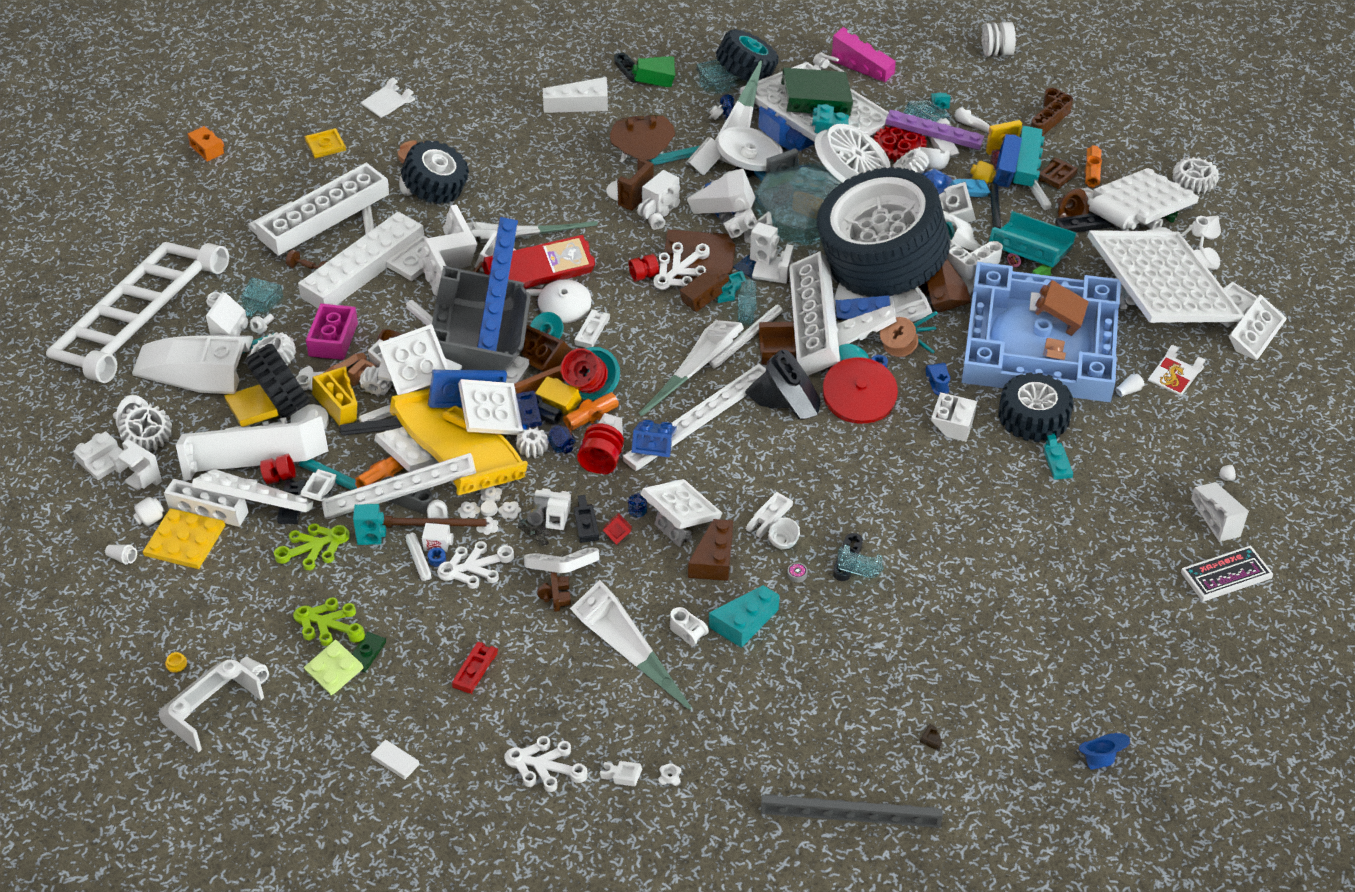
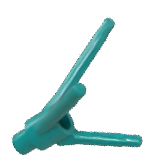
M937 311L914 323L916 334L921 331L936 330V327L917 328V326L937 315ZM918 339V344H920L922 347H924L931 353L935 352L928 345H926L924 342Z

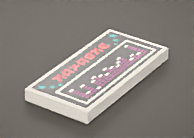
M1252 546L1184 567L1181 570V574L1202 602L1273 577L1271 570Z

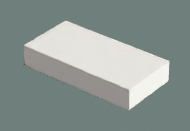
M386 739L371 754L372 759L404 780L419 766L417 759Z

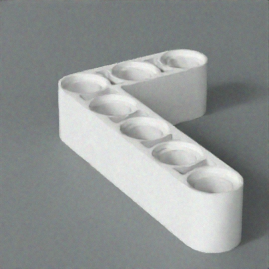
M950 240V250L947 259L960 276L972 279L975 277L977 262L992 264L1000 262L1003 246L999 242L991 241L969 253Z

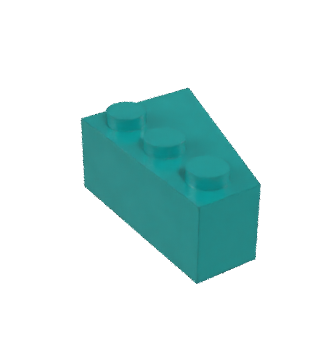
M762 585L709 612V628L742 648L779 610L780 595Z

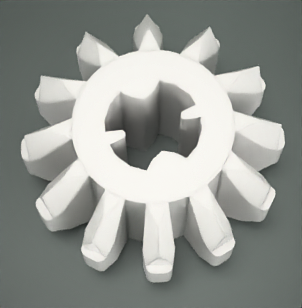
M375 366L367 367L361 374L360 387L364 388L365 392H370L371 395H385L391 388L392 382L378 379L379 368Z
M529 427L528 430L523 429L522 433L517 434L516 448L521 455H526L527 458L530 455L536 458L537 454L543 456V453L548 449V437L545 435L544 430L539 431L538 427L535 429Z

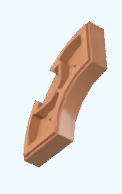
M364 353L354 354L343 362L331 366L325 372L346 366L348 371L361 358L366 360L367 357Z

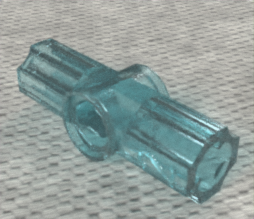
M746 279L744 282H741V291L738 296V322H741L743 326L753 324L754 311H756V283L752 279Z

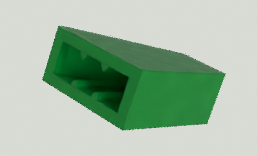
M674 57L638 58L636 65L634 64L632 68L634 81L672 87L675 78Z

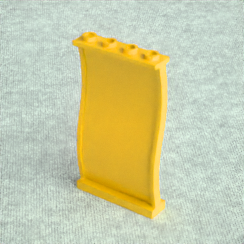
M430 388L392 396L389 412L393 416H397L402 426L415 442L435 457L439 463L465 454H472L476 473L452 480L457 488V495L525 477L528 462L521 460L512 445L501 434L467 432V429L443 419V412L450 408H430L428 406Z

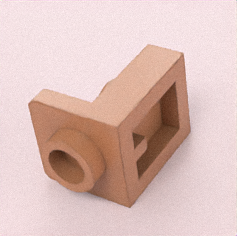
M1046 338L1043 356L1065 360L1066 353L1063 352L1065 341Z
M361 358L348 371L350 384L356 386L364 370L367 367H376V365Z

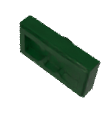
M367 631L365 638L360 641L352 653L363 665L362 672L365 673L386 644V638Z

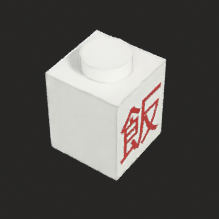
M426 523L422 535L423 550L430 551L438 547L447 552L449 545L453 544V533H450V526Z

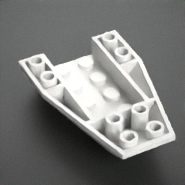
M198 335L153 341L142 345L132 374L133 376L199 393L235 394L239 383L236 369L242 352H249L253 336Z

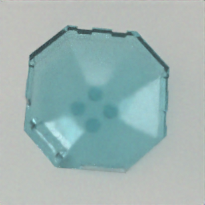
M811 162L770 172L765 175L755 192L754 209L761 214V217L768 211L771 213L772 226L778 228L777 236H779V239L807 246L813 244L814 240L820 239L817 229L819 208L824 199L828 197L827 195L842 182L835 178L825 166Z

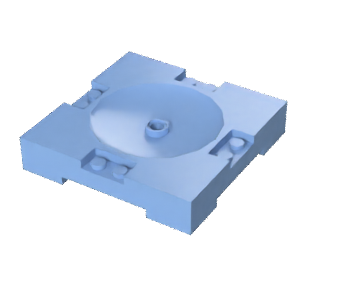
M977 262L961 383L1003 388L1012 378L1016 379L1017 375H1026V373L1030 372L1033 374L1043 373L1045 376L1051 375L1053 379L1062 381V385L1068 387L1073 398L1111 402L1116 379L1120 280L1085 275L1084 280L1014 272L1012 271L1013 266ZM1053 280L1089 301L1082 326L1071 336L1066 333L1068 324L1049 313L1041 312L1039 315H1036L1034 311H1029L1031 292L1039 293L1043 285H1048ZM1046 338L1065 341L1063 352L1066 353L1065 360L1043 356Z

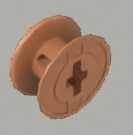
M896 317L897 322L880 330V339L887 353L895 357H905L917 348L918 335L912 321L907 318Z

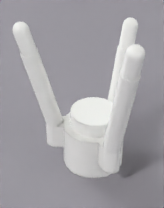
M822 52L815 55L813 59L814 67L819 70L829 66L837 71L844 72L829 62V60L838 62V58L825 55Z

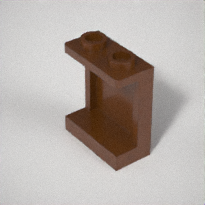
M641 158L637 161L638 172L631 179L621 176L617 180L618 206L631 211L642 201V187L654 178V164Z
M794 321L759 322L758 336L761 365H767V361L780 350H788L797 360Z

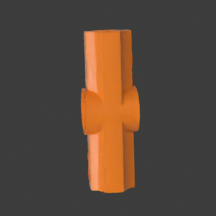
M1094 145L1087 148L1085 184L1091 188H1095V186L1100 184L1102 164L1101 149Z
M612 392L594 401L587 399L580 404L579 409L563 416V422L570 431L588 422L594 424V421L601 420L604 413L618 407L619 402Z
M390 456L371 465L369 470L356 477L355 485L357 488L380 482L387 476L394 477V474L401 471L404 467Z

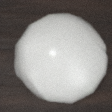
M778 518L768 531V539L773 546L781 550L789 549L796 544L800 536V527L790 518Z

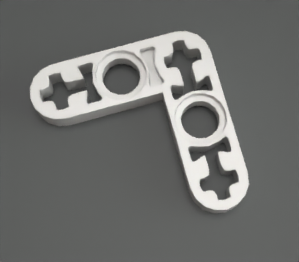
M585 548L564 557L538 553L527 554L524 556V566L531 569L566 573L598 561L599 549Z

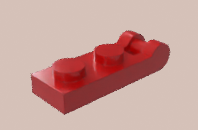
M478 641L453 679L452 688L472 694L490 663L498 654V648L493 646L487 647L485 643Z

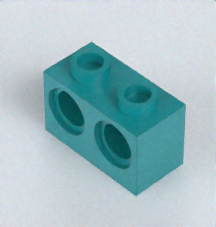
M355 504L353 522L357 545L382 544V537H386V526L382 525L384 524V513L380 512L379 504Z

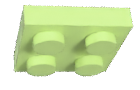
M334 640L304 666L305 671L330 695L337 692L364 668L337 640Z

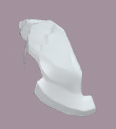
M943 211L945 219L951 220L958 227L952 239L953 242L972 251L981 247L974 240L973 229L968 222Z

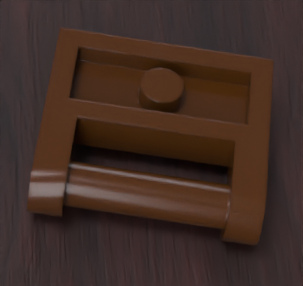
M1053 158L1040 171L1038 181H1043L1060 189L1077 174L1078 168L1058 158Z

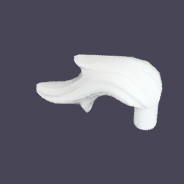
M960 107L955 111L956 121L989 133V125L985 121L972 116L971 110H965L963 107Z

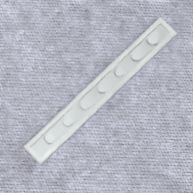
M465 454L326 498L321 501L324 517L331 519L354 512L355 504H379L475 474L476 469L472 454Z

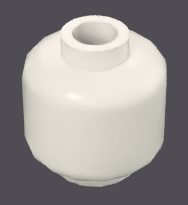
M147 497L135 505L134 510L136 513L133 516L139 525L144 523L146 526H151L163 518L162 512L165 510L157 498Z

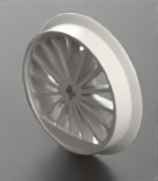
M836 124L829 130L821 131L815 138V149L818 157L827 170L842 183L846 179H850L852 176H857L859 173H864L868 170L872 171L876 168L891 167L889 159L880 145L869 135L853 126Z

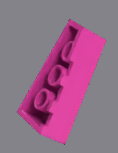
M842 27L833 35L832 57L839 59L838 62H833L886 82L895 73V60L881 51L877 52L869 43H863L857 35L848 33L846 28Z

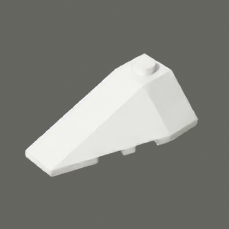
M966 182L949 186L944 189L943 193L939 194L943 211L966 222L976 220ZM945 219L946 222H951L952 225H956L951 220Z

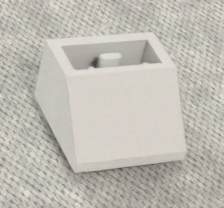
M940 392L931 421L946 437L967 442L975 417L977 401Z

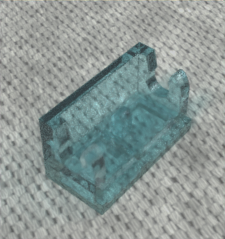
M845 544L844 548L840 547L838 549V569L868 578H876L884 570L882 555L877 554V558H871L850 552V546Z

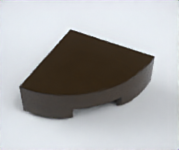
M929 724L920 738V743L940 751L942 744L941 736L937 728Z

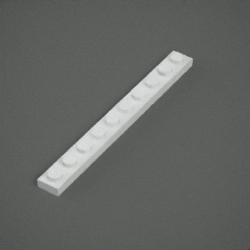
M757 364L672 422V426H677V430L672 437V446L747 396L745 390L766 371V368ZM629 451L623 456V462L637 471L658 456Z

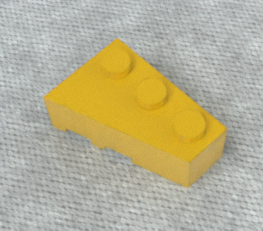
M346 366L313 376L312 395L326 409L335 422L340 426L341 424L357 421V401L353 388L350 385V379L347 376Z

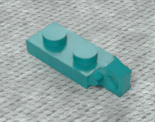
M1055 434L1048 435V440L1044 444V454L1053 479L1073 478V471L1062 443H1057Z

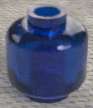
M557 425L549 431L547 439L554 452L567 454L573 450L576 439L568 427Z

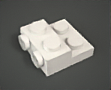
M105 431L102 434H95L92 440L85 444H78L73 452L76 461L93 477L100 480L115 470L113 458L123 450L118 447L117 441Z

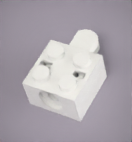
M662 170L642 187V203L638 206V215L648 219L652 214L660 213L665 217L669 211L678 207L680 203L679 177Z

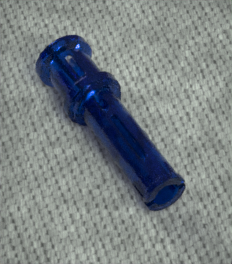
M725 94L720 98V104L723 106V114L726 115V120L735 106L733 104L734 97L730 94Z

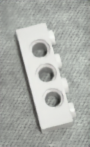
M173 479L164 492L168 508L223 520L226 524L238 527L241 526L249 513L244 498L194 488L192 483Z

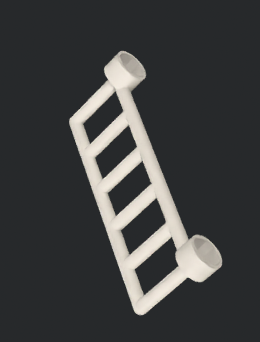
M169 242L162 243L46 351L47 357L82 367L83 373L88 379L101 383L111 381L117 371V361L112 354L200 270L215 274L222 273L229 263L228 250L223 246L211 243L204 244L200 250ZM167 253L195 259L184 272L155 265ZM146 273L174 280L161 293L133 286ZM123 294L152 301L139 314L110 307ZM100 315L129 323L116 336L87 329ZM77 337L106 345L100 351H91L86 357L63 351Z

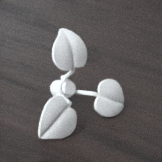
M1198 216L1193 224L1181 235L1184 237L1192 230L1193 235L1201 236L1200 250H1194V252L1208 269L1217 270L1220 266L1219 255L1212 248L1203 249L1204 237L1207 239L1219 237L1221 233L1219 216ZM1157 227L1155 229L1147 230L1172 232L1170 229L1164 227Z

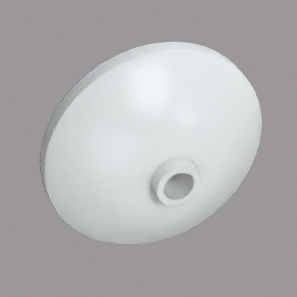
M557 280L549 283L541 290L538 296V308L541 313L553 312L561 318L563 323H570L580 320L587 315L591 308V295L588 289L579 282Z

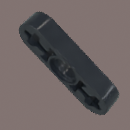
M625 53L615 54L614 64L630 82L639 83L634 81L632 68L635 63Z
M850 533L845 537L833 568V576L836 580L847 581L850 579L862 549L863 538L861 535ZM856 541L853 548H850L851 543ZM851 555L853 559L846 560L843 556ZM843 566H846L845 571L840 573Z

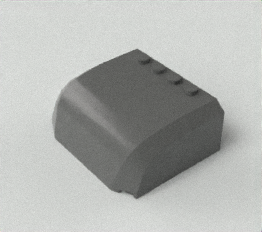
M443 266L432 325L444 357L462 365L461 370H506L510 367L524 347L530 294L524 289L523 282L508 279L497 349L492 351L477 348L489 275Z

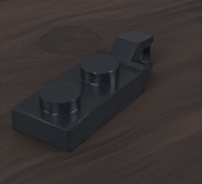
M579 495L578 506H574L579 542L598 541L599 531L594 506L592 504L587 505L585 495Z

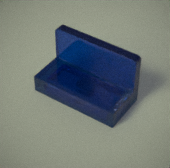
M535 390L516 394L522 428L527 430L529 427L541 426L542 422Z

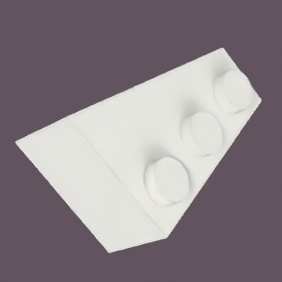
M1216 482L1195 487L1191 500L1218 541L1241 537L1249 511Z

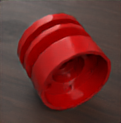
M577 348L570 351L561 363L563 379L582 393H594L600 390L607 380L608 370L606 364L592 351L585 348Z
M598 423L589 426L577 454L580 466L588 472L606 475L613 472L624 445L623 435L615 427L608 424Z

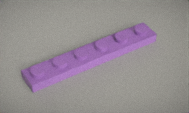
M894 110L889 111L885 124L977 150H980L985 136Z

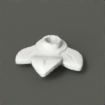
M308 366L300 370L296 379L304 391L312 390V377L323 372H313L312 367Z

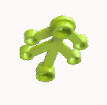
M314 523L308 526L309 535L302 534L297 530L291 531L289 539L292 543L301 541L306 544L293 549H289L286 546L277 547L274 550L275 560L278 563L284 564L291 557L311 550L308 557L303 560V567L306 570H312L316 566L315 560L323 546L330 543L327 551L322 553V560L325 563H331L335 559L334 553L339 544L345 543L350 538L349 530L343 525H337L329 529ZM318 534H321V535H324L325 537L318 538V537H314V536H317Z
M333 597L327 599L325 604L317 607L301 606L293 614L295 621L303 625L302 634L305 640H312L316 636L311 622L318 624L320 631L319 639L323 646H329L333 642L332 635L327 627L347 633L349 640L354 643L362 641L365 638V632L358 623L348 625L336 621L344 617L354 616L356 609L354 604L347 603L343 606L342 610L336 611L339 608L337 599ZM326 611H331V612H332V611H336V612L329 613V614H326V615H323V616L318 615V614L323 613V612H326Z

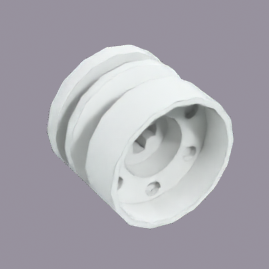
M1001 22L999 29L996 23H985L982 30V48L985 56H991V54L996 56L998 51H1000L1002 56L1013 55L1016 43L1013 23Z

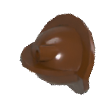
M1077 188L1071 190L1062 198H1057L1056 202L1059 204L1058 217L1064 218L1088 214L1090 205L1087 204L1089 198L1085 191Z

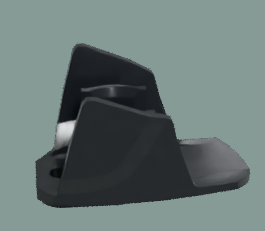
M780 350L769 359L766 371L745 390V393L758 405L768 408H790L798 419L813 417L818 414L820 409V398L801 365L788 350Z

